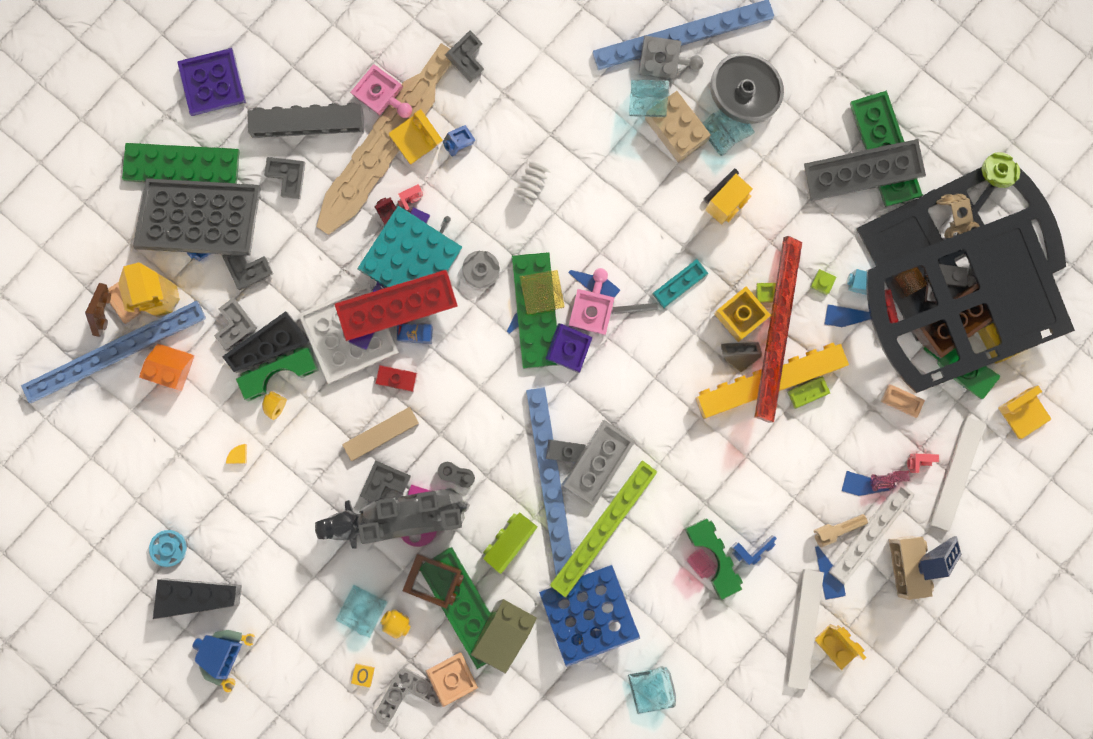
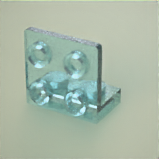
M631 80L629 116L666 117L668 96L670 94L669 81Z
M721 110L711 114L702 123L711 134L709 142L720 156L725 155L735 144L755 133L750 124L732 120L722 113Z

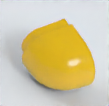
M270 391L269 394L265 395L262 402L264 414L272 420L277 419L288 399Z

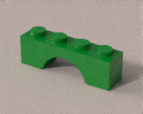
M300 347L295 349L294 353L289 356L286 354L281 355L273 363L269 364V362L259 365L257 370L242 372L240 374L241 377L236 378L244 400L251 401L267 394V384L270 378L280 371H292L300 378L318 372L319 368L311 350Z
M704 518L684 528L693 546L706 547L716 557L717 571L710 582L718 598L723 600L743 590L741 587L743 581L738 573H734L732 569L734 563L729 555H725L723 551L725 545L721 538L717 539L714 533L717 530L712 520L708 521L707 518Z

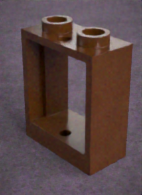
M417 553L402 591L447 609L448 605H453L457 595L454 594L456 586L460 587L464 576L461 575V569ZM424 561L455 573L445 601L413 588Z

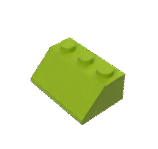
M520 512L517 515L513 513L507 521L510 524L507 529L504 530L502 528L495 536L498 539L493 546L489 544L483 552L485 554L483 559L500 574H502L538 527Z

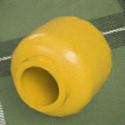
M396 609L388 610L380 621L382 631L395 639L402 635L406 636L411 627L409 625V617Z

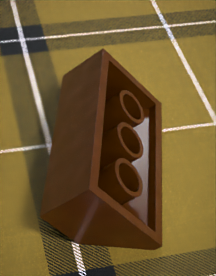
M975 283L968 286L953 297V299L977 291L979 288L978 284ZM983 303L959 314L968 338L992 321L988 309ZM943 320L913 330L920 343L939 358H942L955 348Z

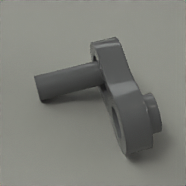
M443 462L437 469L438 476L442 480L452 481L463 488L472 486L475 481V475L470 469L460 468L452 462ZM446 467L450 469L448 475L443 473V469Z

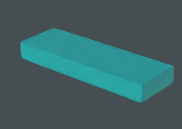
M696 259L654 291L652 295L665 308L709 273Z

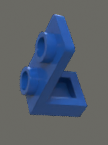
M771 535L751 555L739 542H735L730 547L733 550L732 555L739 562L742 560L746 565L751 563L755 565L762 558L760 555L765 550L768 552L776 545L774 542L777 538Z

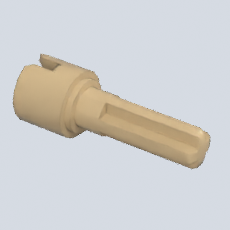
M862 514L834 526L826 524L813 530L814 533H817L814 538L817 544L823 548L835 543L839 536L866 525L868 520Z

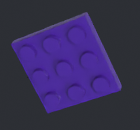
M232 48L177 61L191 116L246 103Z

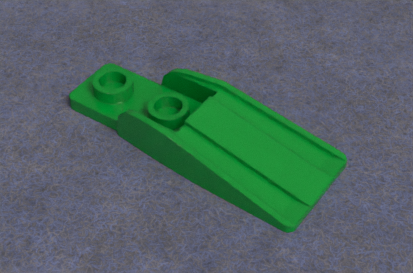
M925 346L923 348L925 352L937 360L940 368L959 359L955 348L942 358L937 357ZM985 366L953 380L978 398L984 399L1000 379V375Z

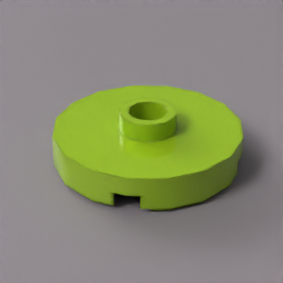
M995 152L983 162L982 174L991 185L998 188H1008L1019 179L1020 167L1017 162L1015 163L1012 160L1013 157L1003 152Z

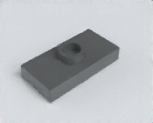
M548 440L546 459L576 463L586 445Z

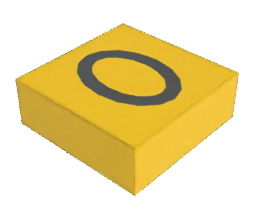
M356 663L351 684L370 688L375 667Z

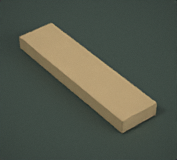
M408 407L342 445L350 460L354 461L415 427L419 422L411 407Z

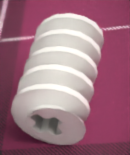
M529 162V168L525 169L526 175H522V181H519L517 184L519 188L514 189L517 197L529 205L534 204L530 198L537 199L534 191L541 192L537 186L545 185L541 179H548L545 172L551 173L547 167L537 162Z

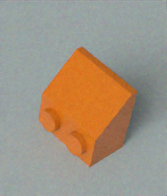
M157 344L146 357L139 378L182 391L195 355Z

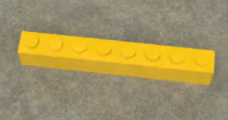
M833 342L823 346L824 350L817 352L814 349L806 352V357L799 359V356L787 359L789 362L787 364L781 365V362L771 365V369L764 372L763 369L752 372L753 376L749 378L743 375L735 378V383L730 385L724 382L717 385V389L711 392L709 388L698 392L700 396H697L695 399L702 418L706 419L848 366L849 363L842 345H835Z

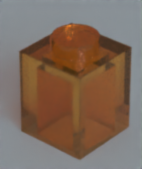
M918 267L901 272L895 277L906 297L928 285Z

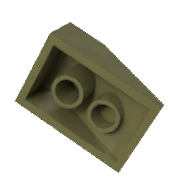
M505 599L497 601L471 655L506 674L527 640L537 617Z

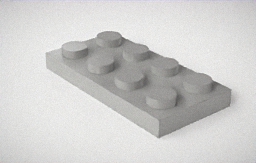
M602 420L565 478L562 486L595 506L634 445L635 440L607 421Z

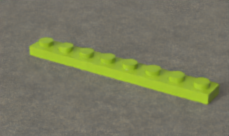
M643 460L639 463L549 586L564 597L569 594L658 471Z

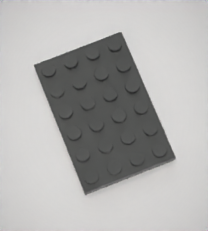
M146 179L133 247L135 250L250 256L261 190L260 185Z

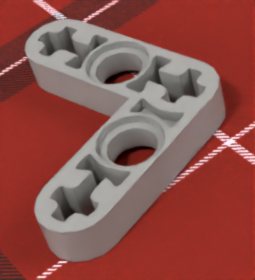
M404 668L399 670L377 708L376 718L382 723L391 721L407 691L433 706L441 707L442 705L440 701H435L436 697L431 694L430 698L426 697L431 687H433L428 679L410 669ZM405 673H407V678L410 679V681L404 682L402 687L406 689L405 691H403L401 687L394 686V684L396 682L397 685H399V683L402 680L400 674L404 675ZM419 682H424L427 685V691L424 693L418 692L416 685ZM392 690L399 691V700L393 701L390 699L389 694ZM386 700L389 704L395 705L396 707L393 708L391 706L388 711L390 717L386 716L385 718L381 717L382 712H380V710L384 711L388 705L387 703H384Z

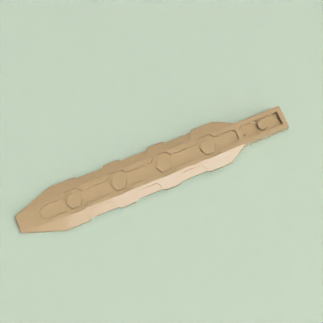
M441 43L422 71L402 83L403 89L395 99L401 104L408 103L412 107L411 116L408 118L400 117L397 109L392 105H389L383 115L379 116L367 138L351 156L352 159L344 171L335 179L325 193L316 226L318 229L329 235L360 211L367 201L369 193L378 180L385 175L390 163L399 152L398 147L390 138L389 132L411 118L419 109L426 115L435 103L436 85L451 65V61L445 56L450 48Z

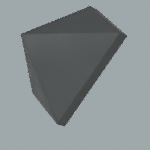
M759 342L721 344L723 358L740 372H743L762 357Z

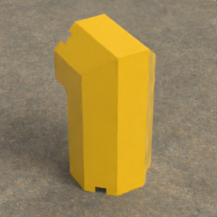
M139 262L123 266L118 285L124 310L135 312L134 308H139L140 312L146 311L155 317L173 312L174 306L180 300L176 284Z

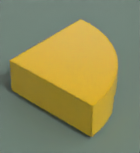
M247 444L234 447L226 458V464H247Z

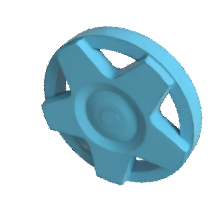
M164 530L157 533L149 545V554L152 560L163 567L177 565L183 560L187 551L184 537L174 530ZM168 533L174 534L176 536L171 538ZM159 537V544L154 545L156 539ZM154 554L160 555V561L155 557ZM172 558L177 559L175 562L170 563Z

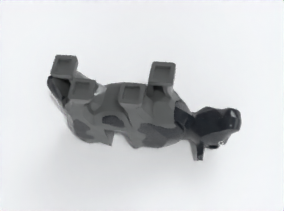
M452 488L370 501L359 510L360 514L353 512L351 501L347 500L345 501L344 511L315 522V533L317 539L350 540L352 549H357L358 534H360L361 543L367 544L434 531L462 528V523L465 519L464 512L469 510L470 504L463 501L462 495Z

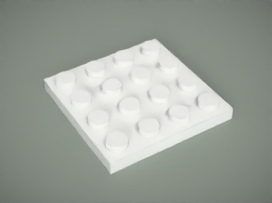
M369 283L298 314L328 384L400 354L389 328L375 332L367 351L350 344L349 340L346 341L334 304L371 293L372 289Z

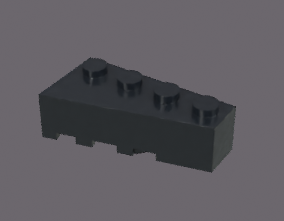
M285 311L222 357L231 370L237 373L308 345L310 341L289 312Z
M170 578L157 579L153 619L239 605L242 585Z

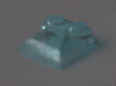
M353 585L336 621L357 631L360 635L371 638L388 601Z
M667 666L628 674L637 714L674 708L676 706V692Z

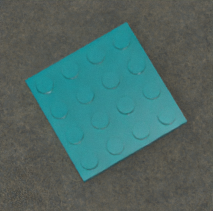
M397 206L357 270L387 288L443 270L448 271L462 246L405 209Z

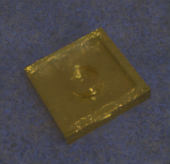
M558 270L520 276L527 315L565 308Z

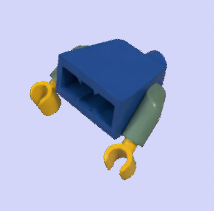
M222 630L215 632L213 635H206L203 640L197 638L193 642L192 647L198 651L195 662L199 665L203 678L217 686L222 685L225 692H231L232 689L227 687L226 683L236 684V681L233 678H228V675L241 649L242 643L239 642L244 641L245 645L251 646L253 643H248L246 638L247 636L255 637V635L252 633L242 635L241 632Z

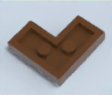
M103 283L98 284L85 311L92 335L96 337H101L103 330H106L108 326L104 309L106 304L110 303L111 293L108 290L107 284Z

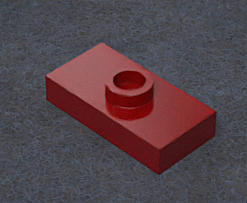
M379 365L375 384L414 392L418 373Z

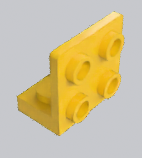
M421 109L415 112L407 121L389 132L390 138L409 164L420 159L443 141Z
M1038 385L1027 388L998 407L1018 439H1023L1051 421L1050 415L1037 397L1042 392Z
M829 624L815 637V642L840 670L845 668L855 657L862 660L867 658L863 654L865 651L863 647L850 639L851 634L844 627L841 628L839 625Z

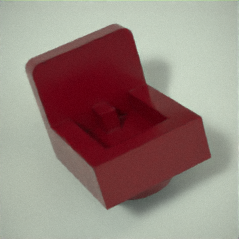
M391 197L380 199L376 203L377 205L374 206L384 225H386L396 210Z

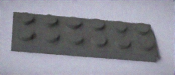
M918 139L804 163L811 201L924 178L926 176Z

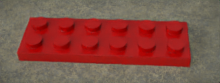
M447 270L334 304L346 341L458 307Z

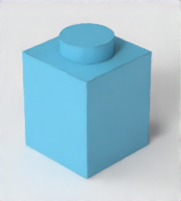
M856 269L852 274L848 275V291L867 295V271Z

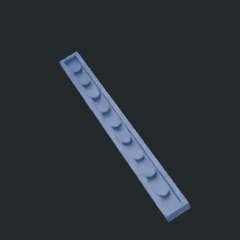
M764 0L644 36L682 41L681 46L771 20L774 18V13L770 1ZM644 36L593 50L592 54L597 69L601 70L641 58Z
M196 300L21 385L28 403H33L207 318L199 302Z
M543 387L526 390L555 574L557 575L571 557L572 550L557 460L546 459L548 440L554 439L546 390Z

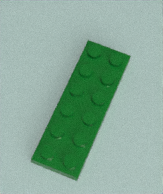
M887 90L853 100L849 103L865 150L904 142ZM918 179L878 187L885 208L923 196Z
M125 143L122 180L145 182L146 179L237 184L240 150L234 148Z
M550 252L512 256L523 369L558 366V364L546 360L557 328Z
M450 547L433 557V559L461 569V575L464 578L460 587L456 586L454 594L457 595L453 605H448L447 609L441 608L475 667L479 669L486 665V663L475 658L471 653L491 612L453 547ZM427 562L423 563L420 572L434 596L445 601L455 573Z

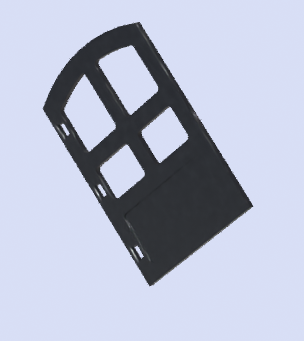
M982 167L937 189H933L927 194L856 228L875 265H882L941 242L943 238L928 213V209L937 205L936 202L942 196L948 194L966 195V198L970 199L967 190L986 181L982 174ZM1020 168L1019 179L1013 186L1028 202L1029 206L1025 209L1030 220L1036 219L1039 223L1045 242L1047 262L1053 274L1066 267L1065 249L1061 232L1045 197L1032 179ZM970 199V205H971V209H972V207L974 206V204H973V202H972L971 199ZM965 207L959 208L962 217H965L967 209ZM977 213V215L973 219V222L978 223L979 226H983L984 223L980 215ZM958 250L940 257L938 264L957 266L955 258L965 254V252ZM922 266L914 267L884 280L888 290H891L892 297L904 319L937 306V303L925 302L927 277ZM968 285L964 288L948 286L952 298L966 289ZM911 331V333H912L913 337L915 338L916 342L919 341L918 338H917V337L915 336V334L913 333V331Z
M1026 209L952 238H946L939 243L867 270V301L876 337L894 370L915 393L1075 331ZM958 250H963L979 288L973 293L953 299L938 264V259ZM922 266L936 299L937 306L896 323H890L885 300L884 280L914 267ZM983 303L988 309L1000 339V344L982 352L974 353L959 314ZM943 320L959 359L944 367L921 374L906 356L897 338L918 328ZM1049 329L1052 335L1042 338L1041 331ZM995 350L998 356L988 359L986 353ZM941 372L943 378L933 381L932 374Z

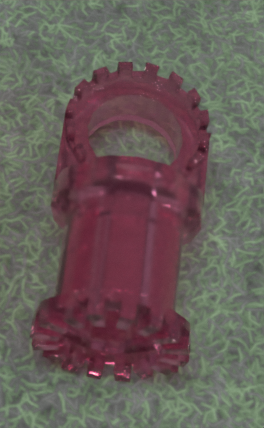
M893 471L892 473H887V475L878 476L872 474L870 478L871 488L873 491L887 488L894 490L895 482L910 481V471Z

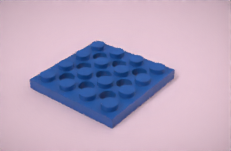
M612 565L581 576L566 597L562 596L552 587L539 592L566 667L641 639ZM604 586L606 588L605 594L598 595L595 592L596 588ZM580 593H586L588 599L580 602L577 600V596ZM561 600H568L570 602L569 607L566 609L560 608L559 603ZM605 604H611L613 610L610 613H605L602 607ZM593 611L595 613L594 618L586 620L584 618L585 612ZM570 617L576 619V624L573 627H568L565 624L566 620ZM612 622H618L620 629L618 631H611L609 625ZM593 629H600L602 631L599 638L591 637ZM575 636H581L583 642L576 646L572 643V639Z

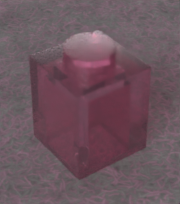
M698 548L685 559L686 563L701 579L704 577L708 579L715 573L716 564L702 548Z

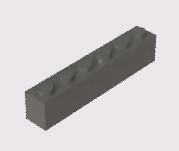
M355 102L347 103V105L332 103L328 106L313 104L309 107L294 105L291 108L275 106L272 109L257 107L253 108V110H247L248 133L252 138L364 132L363 108L361 104Z

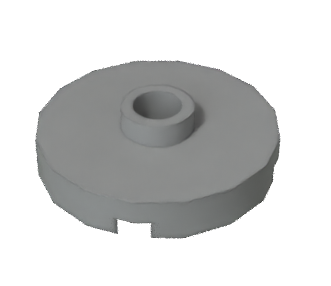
M479 250L470 253L465 258L462 272L466 282L472 287L487 288L498 279L500 267L498 260L493 254L488 251ZM479 267L485 269L483 273L478 272Z

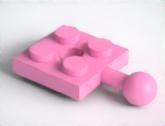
M375 64L372 65L350 92L379 116L389 104L397 109L398 115L402 118H408L412 114V107L408 103L401 104L395 99L403 89L402 84ZM380 86L381 91L379 93H372L374 87Z
M598 268L594 271L593 279L595 284L593 292L577 289L569 327L606 335L615 298L600 294L602 283L608 278V273L605 269ZM589 307H594L597 310V315L589 317L586 314V310Z

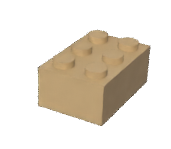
M675 91L647 111L645 116L647 123L678 163L707 143L711 136L678 91Z
M920 536L889 539L897 596L908 600L933 597V581L925 580L924 575L920 574L918 567L921 558L928 551L926 540Z

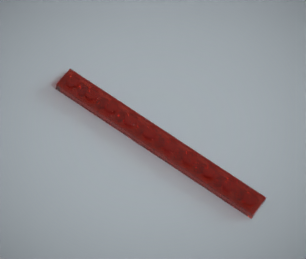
M791 236L783 237L754 418L767 423H773L775 420L803 243Z

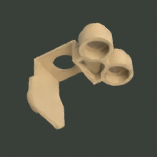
M948 194L942 196L936 202L939 205H949L952 209L954 221L949 222L950 227L944 233L945 239L952 238L956 232L959 235L970 231L972 227H980L978 223L973 222L970 199L966 198V195ZM961 207L967 209V214L963 218L957 216V211Z

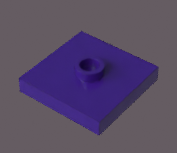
M558 323L546 360L580 373L593 337Z

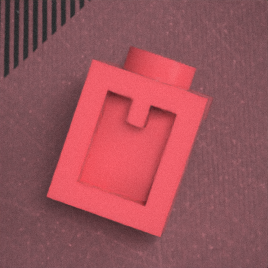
M419 184L398 193L400 200L397 202L401 208L411 213L407 203H415L423 196Z
M910 454L907 460V467L910 469V473H919L920 466H932V462H939V454Z

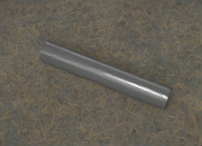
M657 303L617 306L612 307L613 314L658 310Z

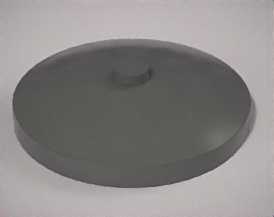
M739 52L725 57L716 66L710 79V91L716 106L727 117L740 123L756 124L768 120L779 109L783 101L784 85L780 74L769 61L753 53Z

